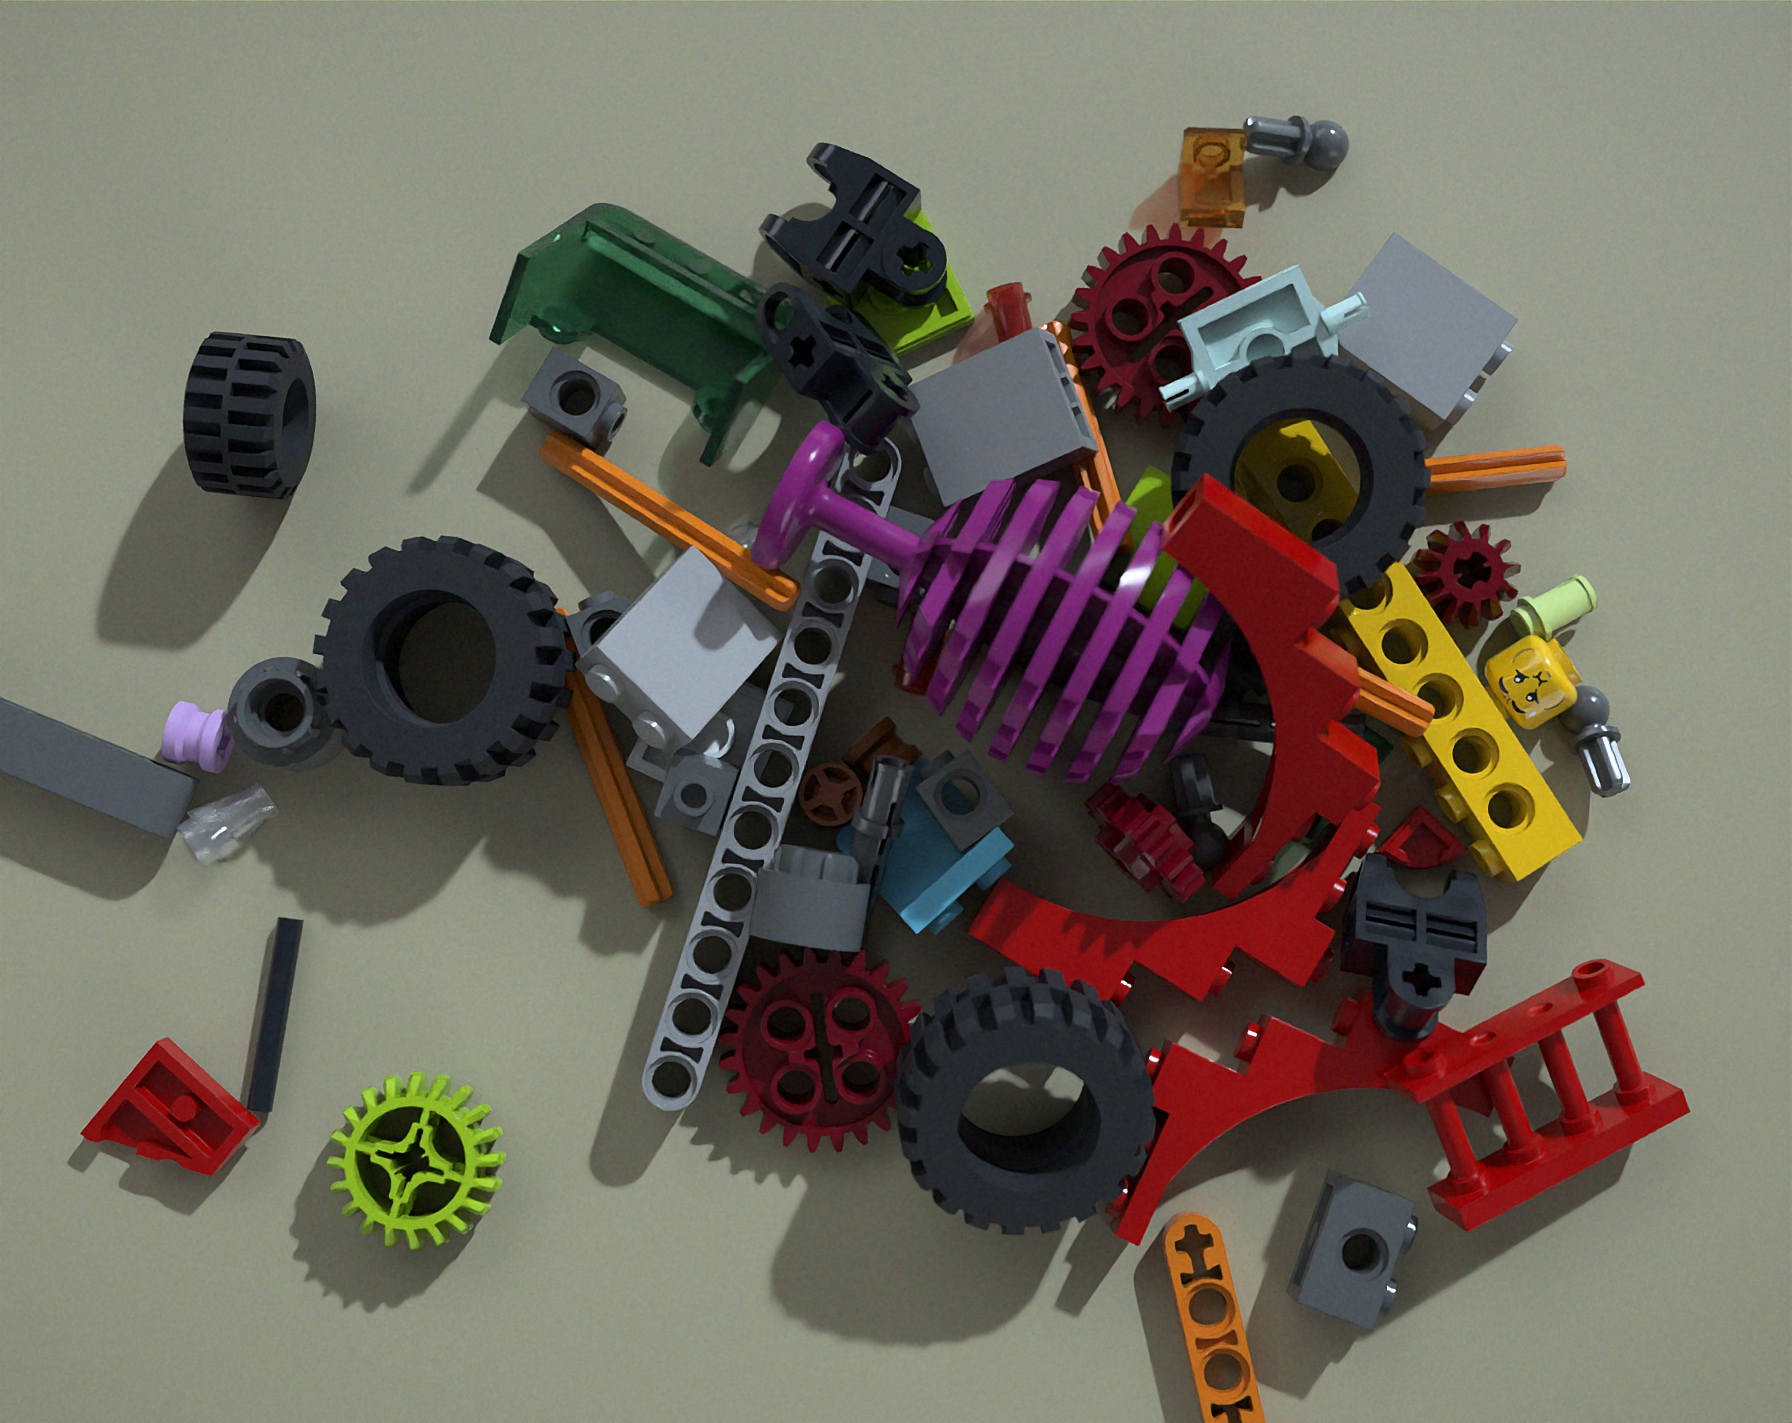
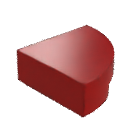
M1418 805L1374 852L1386 856L1387 862L1403 868L1427 869L1450 863L1464 854L1469 848L1424 806Z

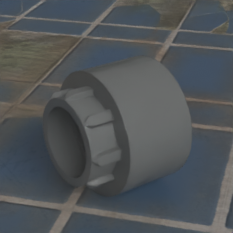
M275 657L257 663L239 678L228 701L227 719L234 741L247 756L264 765L287 771L304 772L320 768L339 755L345 747L341 743L342 737L347 732L344 729L330 728L321 711L324 706L331 703L328 694L315 692L313 672L323 670L322 668L298 658ZM299 699L304 710L302 721L293 730L285 732L280 724V712L287 702Z
M780 844L774 850L772 868L759 867L748 933L769 940L838 951H860L871 885L859 882L861 862L857 858L858 856L823 849Z

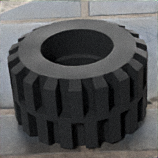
M214 331L210 333L208 338L204 339L199 347L188 375L184 395L183 438L188 464L194 481L205 492L281 500L287 499L296 491L305 474L314 442L316 389L308 355L302 343L296 339Z

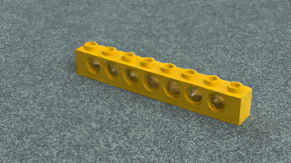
M1286 419L1263 428L1246 444L1236 465L1234 486L1239 496L1245 501L1253 499L1260 512L1304 543L1312 542V531L1315 528H1327L1333 532L1336 531L1350 516L1359 496L1309 419ZM1291 475L1298 478L1306 489L1305 501L1291 502L1283 498L1277 488L1278 477ZM1402 561L1399 563L1394 562L1383 573L1384 578L1370 587L1374 593V605L1371 610L1359 609L1349 599L1338 602L1335 610L1329 617L1334 624V627L1330 629V635L1335 644L1357 658V662L1363 670L1416 697L1422 686L1431 687L1441 695L1443 711L1440 717L1432 719L1428 729L1422 736L1411 737L1405 733L1399 737L1400 744L1407 757L1417 768L1422 769L1426 767L1439 787L1434 791L1437 803L1453 823L1461 821L1474 843L1469 846L1470 853L1484 874L1489 878L1496 876L1500 883L1518 882L1577 845L1583 839ZM1385 633L1397 634L1406 641L1409 648V656L1405 664L1393 663L1384 655L1382 639ZM1458 740L1469 742L1477 751L1478 763L1471 774L1463 772L1454 763L1452 752ZM1496 793L1506 797L1513 808L1512 820L1506 828L1497 826L1491 820L1488 813L1489 801Z

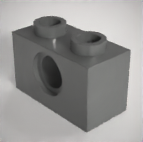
M1328 1169L1286 1292L1300 1304L1373 1330L1377 1316L1385 1317L1392 1306L1397 1282L1396 1279L1391 1278L1399 1252L1406 1254L1414 1241L1418 1218L1412 1215L1416 1203L1401 1195ZM1366 1234L1370 1241L1368 1258L1358 1266H1345L1342 1260L1344 1243L1354 1235Z

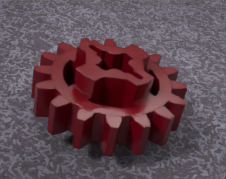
M1107 782L1084 803V806L1089 810L1087 812L1089 816L1099 824L1100 832L1094 837L1095 842L1104 849L1114 862V865L1129 880L1135 881L1147 893L1158 885L1170 899L1173 897L1179 904H1182L1206 882L1202 876L1204 874L1203 871L1192 862L1194 858L1190 852L1195 848L1194 842L1185 835L1176 823V819L1161 804H1155L1142 792L1136 797L1130 798L1121 786H1115L1113 783Z

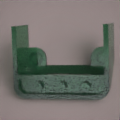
M610 203L592 204L518 252L489 336L490 341L500 346L530 324L538 329L545 339L556 344L568 345L572 342L583 341L593 333H596L697 392L691 403V411L698 420L699 425L710 434L699 462L709 468L747 433L783 374L767 351L755 327L757 305L768 289L632 211ZM785 299L779 304L775 313V325L778 331L789 324L794 313L792 303Z

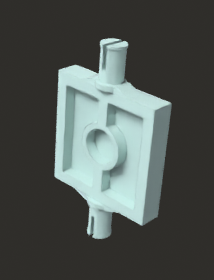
M1293 265L1177 321L1191 351L1193 373L1164 387H1159L1162 398L1167 399L1164 403L1168 411L1171 413L1187 403L1202 396L1205 397L1215 387L1216 383L1232 371L1236 372L1249 365L1251 361L1268 355L1277 357L1288 355L1291 351H1311L1312 355L1329 357L1331 354L1338 355V337L1336 332L1371 317L1369 307L1362 306L1367 303L1361 292H1358L1356 295L1325 309L1312 295L1300 266Z

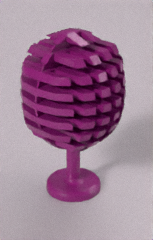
M823 420L805 438L783 474L762 518L752 548V562L769 570L781 567L793 555L812 526L901 572L898 591L897 628L916 594L919 596L924 588L927 595L914 620V627L909 634L903 656L904 663L913 682H916L920 677L946 627L950 626L952 620L957 622L954 627L955 630L939 660L937 670L931 679L929 691L926 695V702L938 716L941 717L944 714L947 706L954 699L983 645L986 644L991 648L968 694L967 701L960 712L954 728V732L968 743H972L983 726L1016 664L1027 671L987 752V755L1005 764L1049 683L1065 689L1023 772L1040 777L1044 776L1084 698L1100 703L1102 706L1063 782L1086 783L1125 712L1140 717L1107 783L1131 780L1136 775L1158 740L1167 721L1182 723L1162 766L1205 729L1224 692L1231 637L1216 657L1208 675L1199 666L1198 661L1225 607L1208 589L1179 642L1177 643L1166 634L1195 578L1193 574L1177 562L1148 618H1144L1132 609L1161 553L1163 526L1154 520L1114 597L1098 588L1137 512L1136 508L1120 500L1117 502L1075 577L1065 572V569L1094 512L1101 492L1082 486L1079 487L1036 560L1029 557L1053 507L1055 497L1060 488V482L1037 479L1020 504L998 546L992 544L1012 499L1010 497L1014 492L1016 479L989 481L957 539H950L948 536L955 526L958 517L956 513L961 506L962 498L925 529L922 536L919 537L830 490L845 447L844 435L838 427Z

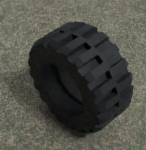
M1291 351L1288 355L1277 357L1268 355L1253 360L1249 365L1236 372L1232 371L1222 378L1204 398H1201L1191 412L1180 434L1173 455L1171 468V500L1173 510L1204 473L1235 493V470L1241 452L1250 439L1263 428L1278 421L1295 418L1314 420L1331 427L1347 441L1356 456L1360 470L1359 496L1350 516L1336 531L1320 540L1306 544L1336 564L1339 589L1338 602L1349 599L1351 594L1363 588L1369 589L1384 578L1383 573L1394 562L1399 563L1411 546L1408 543L1415 529L1421 528L1427 511L1426 508H1423L1425 491L1431 489V468L1426 469L1423 450L1428 447L1422 429L1417 431L1408 413L1412 412V409L1401 395L1395 397L1383 385L1386 380L1371 369L1365 372L1351 365V359L1335 354L1325 357L1312 355L1311 351Z
M441 535L437 541H434L424 536L404 539L401 544L402 550L400 551L385 546L368 556V561L372 566L368 572L353 568L340 581L341 586L347 592L341 601L332 598L328 599L321 614L322 617L330 620L326 636L315 634L312 653L323 656V670L313 672L315 692L329 695L331 703L324 706L321 711L330 728L344 729L347 734L342 737L341 743L355 757L369 758L371 769L385 776L404 778L405 782L470 786L471 782H490L504 777L506 768L510 766H524L536 756L533 746L539 740L550 742L560 727L557 722L552 720L558 707L569 709L574 690L564 688L566 672H577V667L574 665L577 661L576 652L566 650L565 638L570 637L572 634L566 616L557 613L554 608L559 599L547 584L539 582L533 577L534 571L520 561L482 544H475L459 537ZM451 602L461 603L477 610L487 622L495 643V671L486 695L468 715L453 723H434L421 718L405 697L399 676L400 654L409 631L422 616L440 605Z
M1024 966L1004 967V977L987 980L985 972L966 978L968 989L957 995L953 989L948 988L933 1000L935 1014L932 1017L926 1012L919 1014L909 1028L911 1043L907 1042L900 1047L896 1061L898 1078L894 1080L899 1137L904 1158L910 1161L911 1174L922 1190H932L934 1203L946 1213L955 1215L961 1209L964 1213L965 1224L982 1230H988L990 1223L1001 1225L1002 1234L1024 1235V1227L1040 1226L1043 1234L1061 1230L1060 1222L1072 1217H1076L1078 1223H1081L1097 1214L1095 1205L1105 1198L1109 1203H1112L1127 1189L1124 1175L1126 1173L1132 1176L1138 1174L1147 1158L1143 1144H1148L1154 1136L1156 1119L1152 1106L1156 1102L1152 1083L1132 1029L1127 1028L1123 1014L1111 1000L1100 1001L1097 989L1081 979H1076L1070 987L1067 986L1061 971L1043 967L1040 969L1038 977L1026 976ZM1030 1062L1051 1064L1069 1071L1083 1082L1081 1093L1071 1110L1054 1125L1033 1134L1005 1136L991 1133L976 1126L961 1113L967 1097L983 1079L1004 1067Z

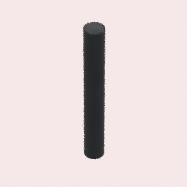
M278 917L246 1105L247 1110L258 1112H272L304 923V920L287 917Z

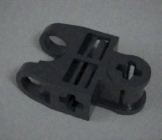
M817 143L806 158V162L820 178L830 184L828 191L836 198L833 208L822 218L813 221H803L794 217L787 221L775 214H768L758 228L762 238L803 280L853 310L870 286L891 298L900 306L908 309H924L935 304L942 297L947 286V256L940 239L914 223V220L922 210L921 190L868 157L830 143ZM920 262L926 264L927 273L916 270L910 277L905 275V265L914 269Z
M786 282L774 284L763 294L755 312V327L771 357L797 394L817 400L828 415L829 422L842 431L844 441L865 456L876 458L884 450L883 440L904 417L912 418L920 410L917 398L907 387L913 381L912 377L884 339L860 312L839 304L823 309L803 289ZM789 298L794 307V313L789 324L778 331L775 325V313L779 304L784 299ZM846 319L847 323H844L840 320Z
M1367 852L1363 856L1342 919L1340 971L1372 977L1370 1011L1372 1020L1380 1032L1396 1042L1404 1044L1419 1043L1426 1040L1433 1033L1438 1023V1011L1448 1005L1454 993L1466 996L1471 994L1487 965V913L1480 883L1474 873L1453 869L1446 880L1443 895L1435 898L1418 897L1400 886L1394 876L1393 868L1387 867L1386 856Z

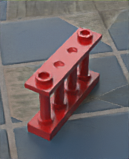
M1605 958L1583 962L1572 970V976L1437 1046H1428L1412 1051L1405 1056L1403 1064L1383 1074L1386 1084L1390 1088L1417 1104L1425 1101L1451 1170L1448 1172L1447 1177L1427 1188L1435 1211L1468 1233L1690 1113L1683 1089L1650 1073L1642 1072L1617 1000L1645 985L1640 972ZM1593 1013L1617 1081L1614 1083L1613 1089L1587 1101L1561 1029ZM1537 1042L1562 1111L1557 1119L1532 1131L1506 1058ZM1482 1072L1507 1140L1502 1148L1476 1161L1449 1088Z

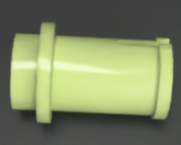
M1575 574L1569 580L1535 598L1530 596L1520 598L1517 602V607L1510 611V619L1521 639L1528 635H1537L1547 642L1552 638L1554 630L1586 613L1595 611L1598 608V600L1590 583L1582 575L1578 576V574Z

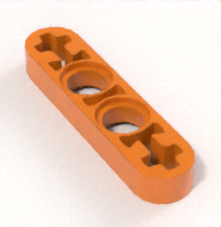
M1197 1211L1177 1213L1164 1226L1161 1234L1162 1249L1202 1423H1229L1227 1414L1222 1407L1212 1413L1210 1405H1231L1246 1396L1249 1401L1248 1405L1235 1404L1240 1423H1266L1221 1232L1218 1226L1205 1214ZM1193 1225L1200 1234L1209 1235V1242L1200 1245L1199 1252L1202 1265L1206 1270L1212 1269L1217 1265L1219 1272L1217 1276L1197 1275L1184 1283L1181 1282V1273L1194 1274L1191 1258L1184 1249H1175V1241H1180L1185 1236V1226ZM1202 1289L1217 1290L1225 1300V1310L1222 1317L1212 1324L1202 1325L1191 1318L1189 1313V1303L1192 1296ZM1218 1354L1231 1355L1237 1359L1240 1365L1238 1380L1227 1389L1210 1387L1204 1379L1206 1363Z

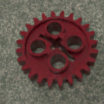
M1173 223L1165 239L1160 240L1156 229L1150 224L1146 226L1142 233L1140 245L1128 232L1124 233L1118 242L1120 255L1113 249L1104 246L1097 257L1102 269L1088 265L1081 279L1089 288H1076L1071 298L1072 303L1084 310L1071 313L1067 321V327L1084 332V334L1073 339L1071 349L1073 353H1088L1089 356L1080 367L1079 375L1089 376L1096 373L1099 375L1101 380L1093 392L1095 397L1102 396L1110 390L1117 394L1112 410L1115 414L1122 411L1128 403L1135 405L1136 424L1141 425L1151 411L1158 412L1161 429H1167L1171 425L1177 412H1180L1186 424L1191 412L1204 396L1170 413L1164 403L1167 399H1163L1159 392V387H1164L1172 383V381L1165 380L1158 374L1155 368L1156 359H1172L1179 365L1182 371V378L1193 373L1191 351L1180 328L1178 330H1171L1138 363L1130 362L1129 355L1151 339L1161 323L1165 324L1171 321L1201 290H1208L1211 293V298L1194 309L1189 315L1262 281L1261 276L1243 279L1239 274L1248 259L1245 255L1239 256L1230 262L1223 258L1228 242L1226 239H1221L1212 249L1205 247L1203 228L1199 227L1190 241L1182 240L1179 224ZM1165 272L1175 274L1183 282L1185 292L1181 294L1167 292L1159 284L1157 275ZM1119 312L1132 315L1139 323L1140 333L1135 335L1121 333L1114 326L1111 315Z
M805 946L804 959L796 961L792 954L784 947L780 949L779 970L775 971L763 961L757 963L756 973L761 982L759 986L745 980L739 982L737 991L747 1004H727L724 1015L739 1026L721 1028L719 1033V1042L736 1048L722 1054L719 1060V1068L738 1070V1073L728 1080L726 1091L728 1094L745 1091L748 1093L741 1104L740 1114L746 1116L760 1109L763 1112L759 1128L761 1134L764 1135L776 1124L783 1126V1146L788 1147L794 1141L797 1134L801 1133L807 1135V1146L810 1153H815L821 1136H830L836 1152H842L844 1134L853 1132L857 1140L864 1146L868 1144L867 1125L871 1122L886 1132L891 1130V1119L887 1110L889 1107L896 1110L894 1080L898 1078L896 1061L901 1045L907 1042L911 1043L909 1028L913 1023H909V1021L922 1011L920 1000L900 1001V998L908 989V980L902 977L887 984L884 980L889 970V961L886 959L881 960L871 969L864 967V947H861L860 951H855L850 960L841 959V951L829 950L827 957H818L816 948ZM813 991H819L823 996L828 1041L830 1045H834L832 1069L838 1094L835 1101L826 1099L821 1055L819 1049L814 1047L816 1022L810 994ZM847 997H857L868 1005L869 1012L859 1022L846 1023L835 1015L833 1010L835 1004ZM780 1007H793L804 1016L805 1023L796 1031L782 1032L771 1024L769 1016ZM867 1061L873 1064L879 1073L871 1083L855 1085L845 1078L843 1071L852 1062ZM801 1070L809 1074L815 1084L806 1093L791 1094L781 1086L779 1079L786 1072Z

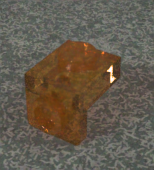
M1187 127L1184 129L1177 169L1179 227L1242 229L1245 216L1242 165L1247 144L1246 131L1244 129Z

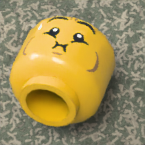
M1528 635L1491 657L1484 667L1485 676L1490 684L1485 687V690L1503 718L1506 720L1511 717L1518 726L1528 730L1537 728L1572 707L1578 698L1575 685L1583 681L1576 667L1556 638L1545 642L1537 635Z

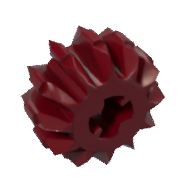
M1456 521L1450 525L1448 535L1436 529L1426 536L1427 545L1430 550L1418 549L1411 557V561L1425 571L1413 575L1412 578L1419 589L1427 588L1429 595L1425 598L1430 606L1439 605L1441 607L1438 618L1444 627L1452 624L1457 616H1459L1465 630H1472L1478 627L1481 615L1490 621H1494L1503 615L1500 601L1510 602L1517 597L1518 590L1505 579L1520 573L1522 565L1513 561L1503 562L1501 555L1511 548V541L1503 539L1493 546L1489 544L1491 535L1490 525L1481 524L1471 535L1464 521ZM1462 563L1472 570V572L1467 574V577L1475 576V582L1466 588L1457 582V579L1462 574H1454L1453 569Z

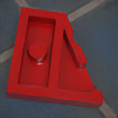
M169 1037L155 1042L80 1134L86 1140L99 1143L109 1140L136 1148L135 1154L157 1161L171 1159L179 1163L184 1169L213 1176L223 1170L261 1125V1122Z

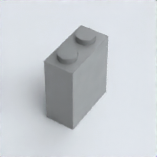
M1393 232L1343 299H1348L1361 292L1367 302L1362 306L1369 307L1371 317L1336 332L1338 337V356L1351 359V365L1365 372L1371 369L1384 378L1386 381L1383 385L1395 397L1401 395L1412 409V412L1408 413L1411 421L1427 433L1432 434L1445 420L1455 426L1470 408L1478 394L1469 389V387L1482 370L1491 376L1508 356L1514 344L1505 338L1518 322V319L1396 232Z
M1037 326L908 386L917 398L920 410L912 418L904 417L902 420L912 441L917 445L921 444L929 466L924 468V478L933 498L939 503L943 502L945 508H951L961 498L962 502L959 510L966 511L975 507L991 480L1016 479V489L1100 452L1055 335Z
M692 545L664 569L574 665L585 675L587 685L599 698L614 703L633 722L635 732L645 743L654 748L661 749L669 756L697 736L782 640L784 635Z

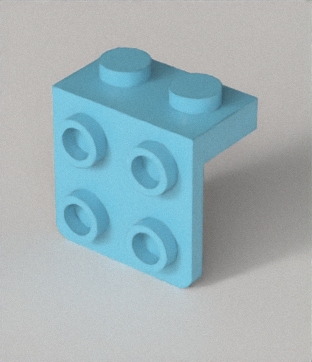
M921 759L914 764L915 769L913 776H911L900 816L904 820V827L901 837L894 839L879 893L916 934L927 926L936 935L964 910L956 899L975 882L984 892L1012 866L1004 855L1015 845L996 827L959 854L915 793V787L924 781L918 771L931 761L929 759ZM952 782L943 788L941 800L949 812L956 815H965L975 809ZM852 821L838 833L836 838L838 847L845 854H850L856 828L851 824Z

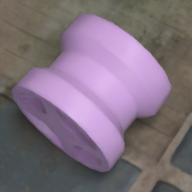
M184 701L178 702L170 712L163 733L162 756L165 762L183 765L187 761L197 762L202 770L219 774L228 763L235 742L229 729L227 711L217 709L209 714L201 712L196 704Z

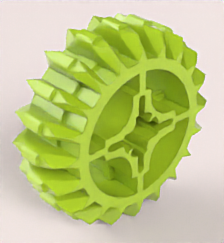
M424 1071L410 1073L407 1089L402 1079L395 1074L384 1079L383 1088L385 1096L374 1086L367 1087L361 1091L362 1102L367 1111L356 1105L347 1106L343 1110L342 1115L354 1127V1130L339 1128L332 1132L331 1140L340 1146L346 1147V1152L328 1157L326 1164L329 1168L344 1169L345 1178L332 1183L330 1191L333 1194H340L349 1190L354 1199L344 1205L341 1210L342 1215L348 1218L361 1210L367 1214L361 1223L360 1234L368 1236L383 1224L385 1225L382 1236L383 1245L393 1247L401 1239L405 1230L406 1243L409 1249L417 1251L424 1246L427 1232L433 1243L440 1247L450 1241L449 1225L461 1235L470 1231L473 1228V1223L467 1210L481 1216L489 1212L491 1204L478 1190L496 1192L502 1187L503 1180L497 1175L486 1172V1168L502 1165L506 1162L505 1152L487 1150V1142H492L501 1137L503 1131L500 1126H493L485 1131L482 1130L478 1121L487 1117L492 1111L488 1103H483L471 1111L465 1107L474 1092L471 1086H461L450 1098L448 1094L451 1086V1077L447 1074L437 1075L429 1091ZM410 1106L423 1108L419 1121L412 1123L405 1139L393 1136L384 1139L375 1136L381 1123L395 1110ZM441 1117H444L451 1123L459 1134L465 1150L466 1164L462 1163V1158L452 1155L444 1147L442 1132L445 1123L441 1122ZM421 1146L426 1151L421 1157L428 1156L429 1166L432 1167L413 1173L408 1168L413 1162L406 1164L405 1154L403 1153ZM370 1161L383 1166L390 1175L391 1190L388 1198L383 1195L375 1183ZM428 1181L441 1184L451 1181L461 1185L457 1194L444 1208L430 1212L411 1211L415 1199L422 1195Z

